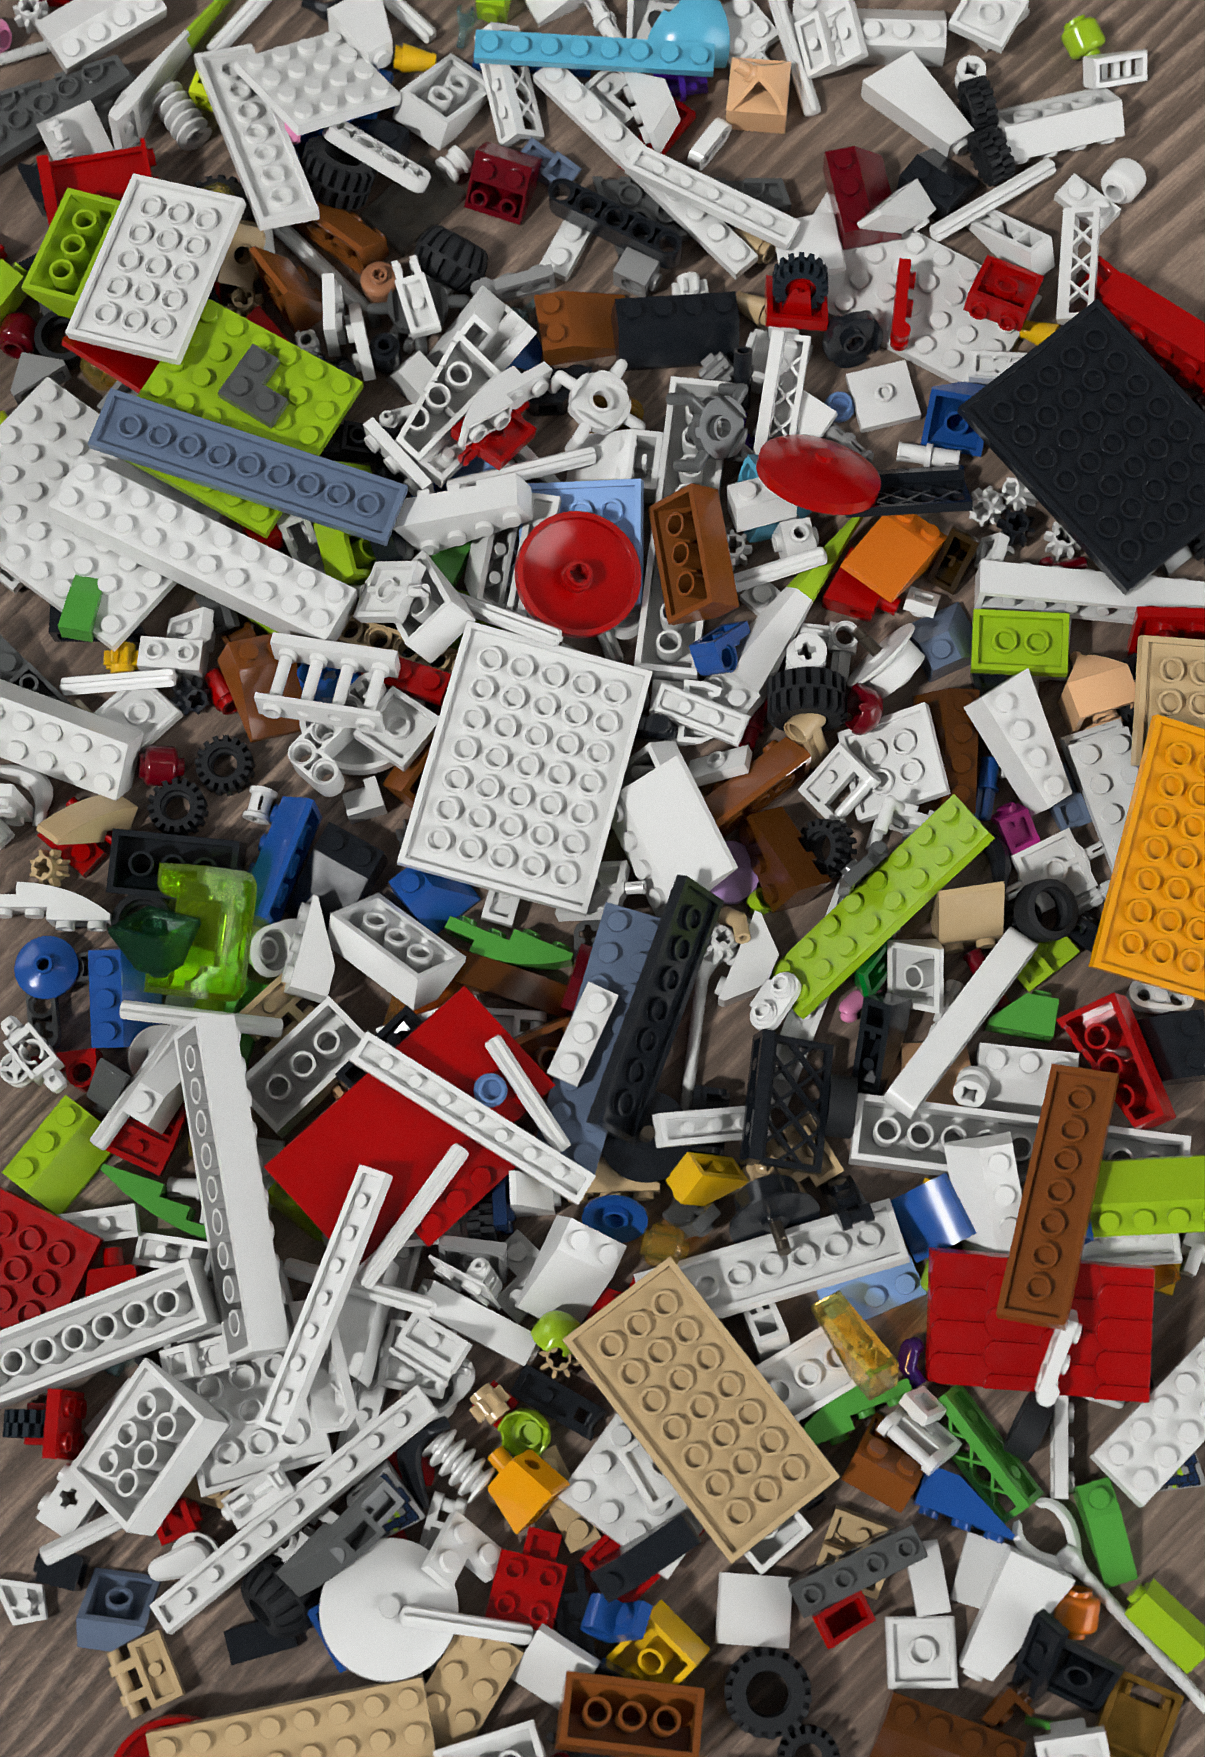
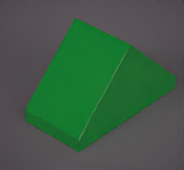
M887 941L850 975L863 998L876 994L887 979Z

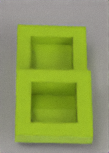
M1067 936L1055 941L1040 942L1031 959L1017 976V979L1030 993L1076 957L1080 951Z

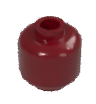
M23 312L11 313L2 320L0 326V348L4 354L11 358L20 359L21 352L32 354L35 351L34 332L38 323L29 314Z
M151 745L146 747L144 753H139L138 778H143L147 786L156 787L157 785L162 787V781L167 780L170 785L173 778H178V776L184 777L185 760L178 757V751L175 747Z

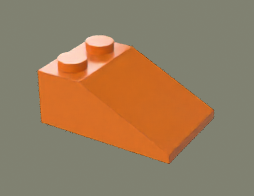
M917 514L882 516L842 562L840 567L892 603L934 563L947 536L938 527L928 523Z

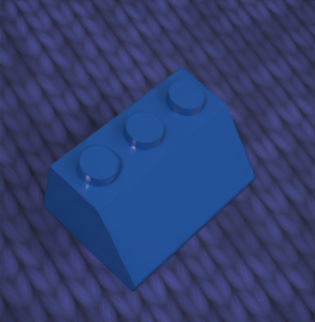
M161 946L110 947L88 950L91 1048L130 1047L133 1039L142 1030L161 1024L122 1019L119 1014L120 1005L123 1000L162 1004Z

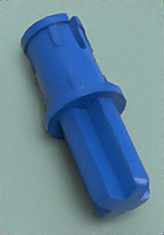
M986 756L980 760L981 765L976 787L975 817L979 821H990L995 793L999 792L997 780L1000 766L994 757Z

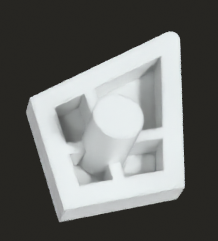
M0 1578V1600L13 1626L48 1619L43 1584Z

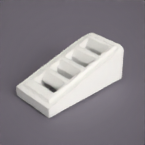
M1146 49L1083 57L1084 87L1096 90L1147 81ZM1131 59H1135V74L1131 75ZM1120 61H1123V76H1120ZM1108 63H1110V77H1108Z

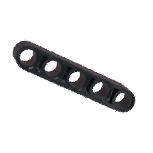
M557 178L549 184V207L555 216L624 250L628 246L658 260L659 267L673 269L681 262L682 241L679 234L568 179ZM559 196H567V197H568V198H566V199H564V200L556 199V198L559 197ZM588 208L594 210V211L591 212V213H585V212H583V210L588 209ZM614 221L621 223L617 226L609 225V223ZM639 234H644L648 236L644 239L636 238V236ZM670 247L674 250L671 252H665L662 249Z

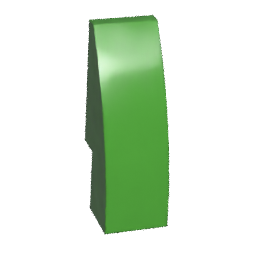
M75 575L58 624L62 637L93 642V628L103 594L97 585L99 579Z

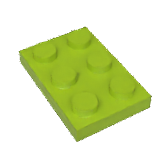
M974 609L970 673L1016 675L1028 668L1031 676L1066 678L1068 674L1070 613Z

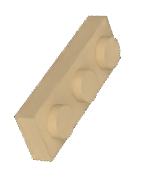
M556 1445L546 1449L540 1457L568 1481L571 1475ZM558 1498L549 1507L570 1553L601 1538L594 1525Z

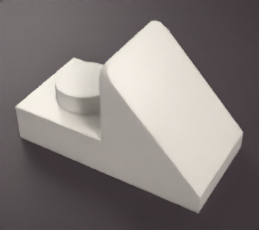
M202 607L169 618L166 638L202 640L209 653L213 652L216 636L213 623L214 610Z

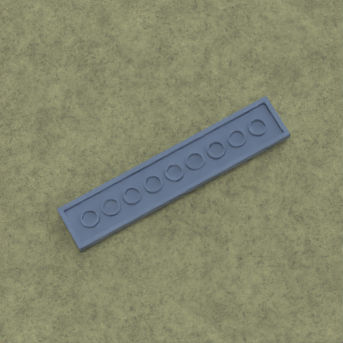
M110 388L88 441L90 449L384 546L388 544L408 492V485Z

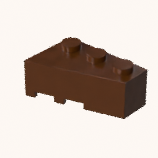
M783 806L750 814L737 826L740 841L746 847L751 860V868L759 879L763 898L769 904L772 914L805 905L832 882L828 874L821 875L813 863L817 860L812 851L806 852L799 842L802 835Z

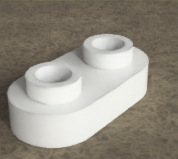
M1137 981L1131 983L1126 995L1134 1010L1158 1015L1190 1011L1194 1003V998ZM1138 995H1144L1148 1000L1142 1001L1138 998ZM1170 999L1178 1000L1180 1005H1174Z

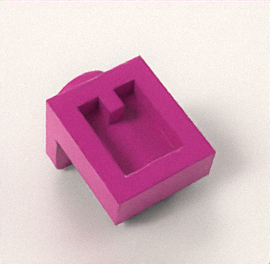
M1010 802L1000 806L997 809V813L992 815L991 821L998 826L1010 855H1014L1041 842L1028 808L1023 805Z

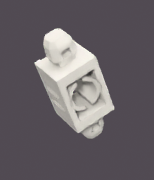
M12 1015L1 1022V1029L9 1039L5 1040L3 1044L12 1054L14 1060L20 1064L21 1069L38 1086L44 1083L56 1094L67 1087V1080L60 1070L65 1065L55 1054L53 1048L47 1044V1040L29 1022L24 1026ZM28 1045L33 1049H41L39 1058L43 1061L42 1063L38 1064L35 1060H27L29 1051L26 1047Z

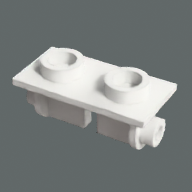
M276 1462L223 1498L221 1502L224 1508L221 1509V1512L226 1520L232 1519L239 1530L292 1494L295 1490L280 1464Z

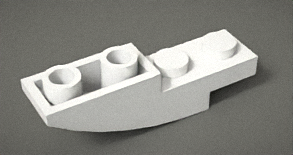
M544 361L521 374L513 365L492 379L471 403L462 424L458 445L463 448L471 443H478L487 434L495 430L504 429L511 420L512 409H518L524 402L533 397H540L548 390L553 369Z
M17 882L16 894H0V918L2 919L12 918L13 914H25L26 918L42 919L44 914H46V920L56 930L64 932L75 931V927H87L89 931L105 932L107 927H112V915L89 899L62 888L39 883Z

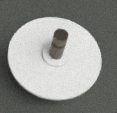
M908 623L891 633L879 644L867 634V631L861 625L856 627L851 634L857 641H860V644L869 654L852 672L847 680V686L852 688L857 682L877 690L882 699L904 686L925 658V655L910 641L915 626L912 623Z

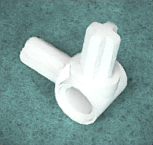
M830 621L829 626L802 622L797 636L802 632H811L820 636L824 640L828 652L832 653L831 670L839 672L846 678L847 682L851 656L856 655L858 643L851 633L857 626L850 621ZM840 630L849 632L852 642L849 644L840 643L836 638V632Z

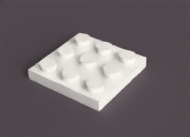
M923 702L883 716L876 728L865 735L853 734L850 729L837 733L839 743L844 744L881 780L877 788H871L855 807L857 821L863 824L877 819L883 800L889 795L894 796L902 803L919 805L951 794L930 708L927 703ZM858 775L849 783L851 792L862 780Z

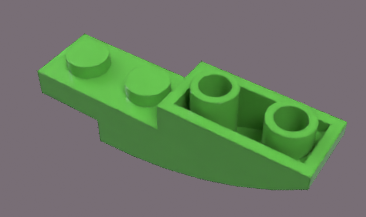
M461 915L459 919L450 916L445 926L448 935L472 945L469 952L526 971L556 970L570 967L574 964V953L570 952L571 948L558 941H553L552 944L541 940L542 936L530 929L524 928L523 932L514 929L510 940H507L505 933L494 928H489L488 931L476 927L478 924L476 921Z
M871 1378L823 1406L806 1423L803 1429L816 1446L828 1440L831 1446L849 1440L848 1432L855 1429L850 1417L856 1415L857 1420L876 1414L875 1406L887 1402L889 1408L898 1405L903 1395L912 1391L908 1378L878 1390L875 1389Z

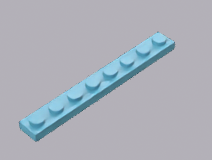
M476 29L474 63L713 77L715 43Z

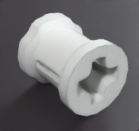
M251 785L249 789L251 793L247 811L243 812L242 817L254 823L268 825L270 824L269 813L273 799L277 798L278 793L264 786ZM263 800L261 809L258 810L259 802Z

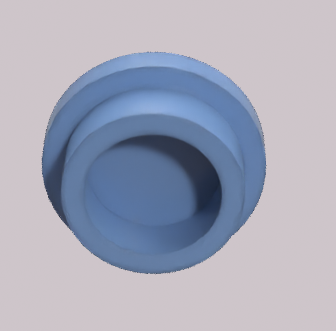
M835 392L829 395L824 403L837 412L838 416L834 422L847 421L854 413V401L845 392Z
M488 1073L482 1075L474 1085L475 1099L487 1107L500 1105L507 1096L506 1082L497 1074Z

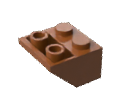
M876 1412L852 1454L841 1480L902 1513L922 1477V1466L890 1437H883L876 1431L879 1424L885 1418Z

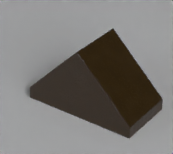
M953 526L926 581L954 595L974 562L981 541Z

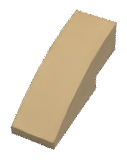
M98 795L76 802L54 813L39 823L36 830L56 845L104 842L107 831H113V828L131 829L138 807L123 796L115 801Z

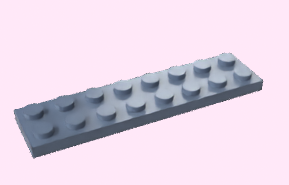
M606 902L573 1014L588 981L619 996L578 1086L575 1087L554 1077L553 1083L555 1086L550 1090L546 1106L570 1141V1146L562 1151L561 1154L594 1175L607 1133L586 1121L661 919ZM538 1129L536 1138L550 1146Z

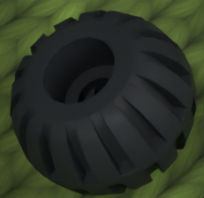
M434 225L426 230L418 239L414 255L421 262V272L462 294L471 292V283L485 277L488 266L486 251L441 225Z
M270 1554L245 1574L241 1584L242 1598L255 1620L260 1621L272 1636L274 1635L278 1639L294 1638L306 1632L313 1625L308 1616V1611L320 1604L321 1594L319 1589L315 1588L298 1597L276 1574L284 1565V1562L281 1561L282 1558Z

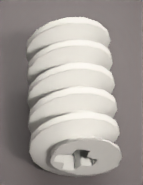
M180 82L168 83L155 94L152 107L181 149H197L209 139L212 130L206 128L207 120L201 117L200 110L195 108L194 101L189 99L188 93L183 90Z
M802 632L789 643L786 650L785 670L797 667L825 668L827 646L824 640L811 632Z
M453 1429L447 1433L443 1432L435 1438L423 1451L422 1457L433 1453L429 1464L434 1467L442 1463L439 1474L443 1477L452 1473L448 1484L454 1486L462 1483L458 1494L463 1496L471 1492L467 1502L470 1504L490 1484L495 1469L492 1467L483 1471L482 1468L486 1459L483 1457L474 1462L472 1459L476 1449L472 1448L464 1452L463 1448L467 1440L464 1438L454 1442L457 1430Z

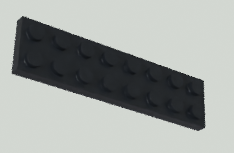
M677 874L673 888L670 891L666 907L659 921V926L648 951L645 964L637 981L631 1002L586 1121L622 1142L636 1145L724 903L718 896L685 875Z

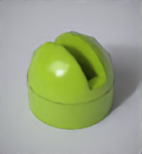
M762 888L756 889L747 897L746 906L751 908L749 911L751 914L758 911L765 915L771 911L769 904L763 898Z

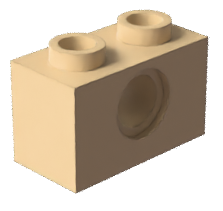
M240 220L215 280L216 282L252 289L253 281L257 280L258 275L249 249L253 246L264 249L266 242L264 230L260 231L257 223ZM244 246L243 256L235 260V250Z

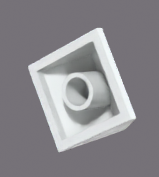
M937 939L887 941V992L912 999L910 1009L937 1014L943 1013L944 948Z

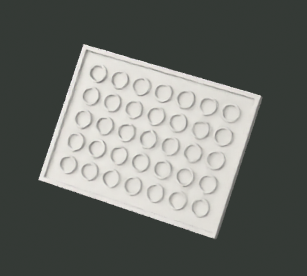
M47 376L0 425V567L60 612L63 610L75 575L99 579L97 585L103 594L93 634L95 638L115 652L177 582L53 522L47 505L79 455L227 527L232 524L233 520L123 459L90 449L88 441L100 414Z
M467 620L397 865L586 916L653 671L559 645L552 647L519 634Z

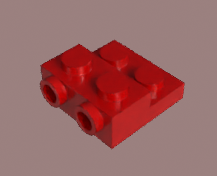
M987 255L969 290L963 310L969 312L970 316L976 320L985 318L998 323V326L1005 331L1014 329L1021 332L1045 276Z

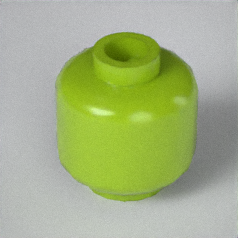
M1085 14L1063 26L1065 31L1061 35V41L1072 60H1080L1084 56L1101 54L1099 49L1104 45L1106 39L1095 18H1086Z

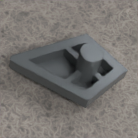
M201 594L195 595L200 608L206 607L214 610L213 623L214 631L217 635L240 626L238 619L240 613Z

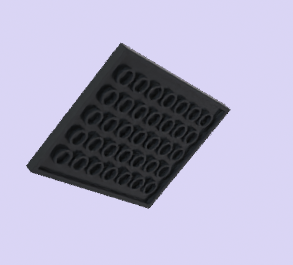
M1098 299L965 401L957 410V413L1124 595L1128 594L1205 531V413Z

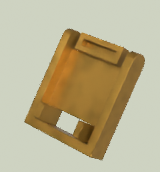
M1124 1671L1102 1705L1095 1727L1104 1726L1110 1757H1163L1184 1696ZM1133 1682L1162 1695L1158 1708L1128 1696Z

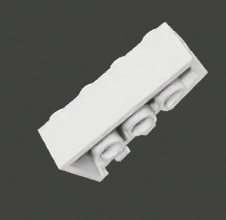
M459 331L456 332L395 440L416 465L466 415L478 393L492 379L502 373Z
M517 473L476 480L475 486L460 485V483L448 485V491L431 494L430 489L417 491L416 497L404 500L393 530L419 552L423 550L428 555H435L448 548L461 546L466 542L487 537L495 532L517 527L522 523L533 520L532 488Z
M1028 668L963 707L1023 806L1028 808L1030 816L1051 808L1072 794Z

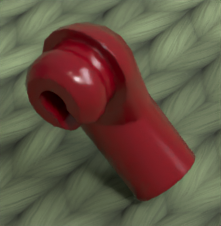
M1047 556L1038 563L1039 566L1087 569V561L1083 556L1055 563L1053 557Z

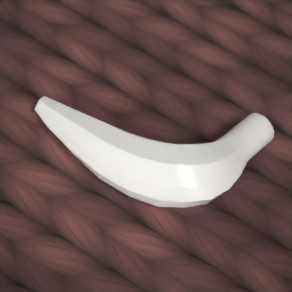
M0 765V778L24 787L32 795L35 803L32 826L37 827L39 823L47 818V811L53 799V787L50 780L45 774L22 765Z

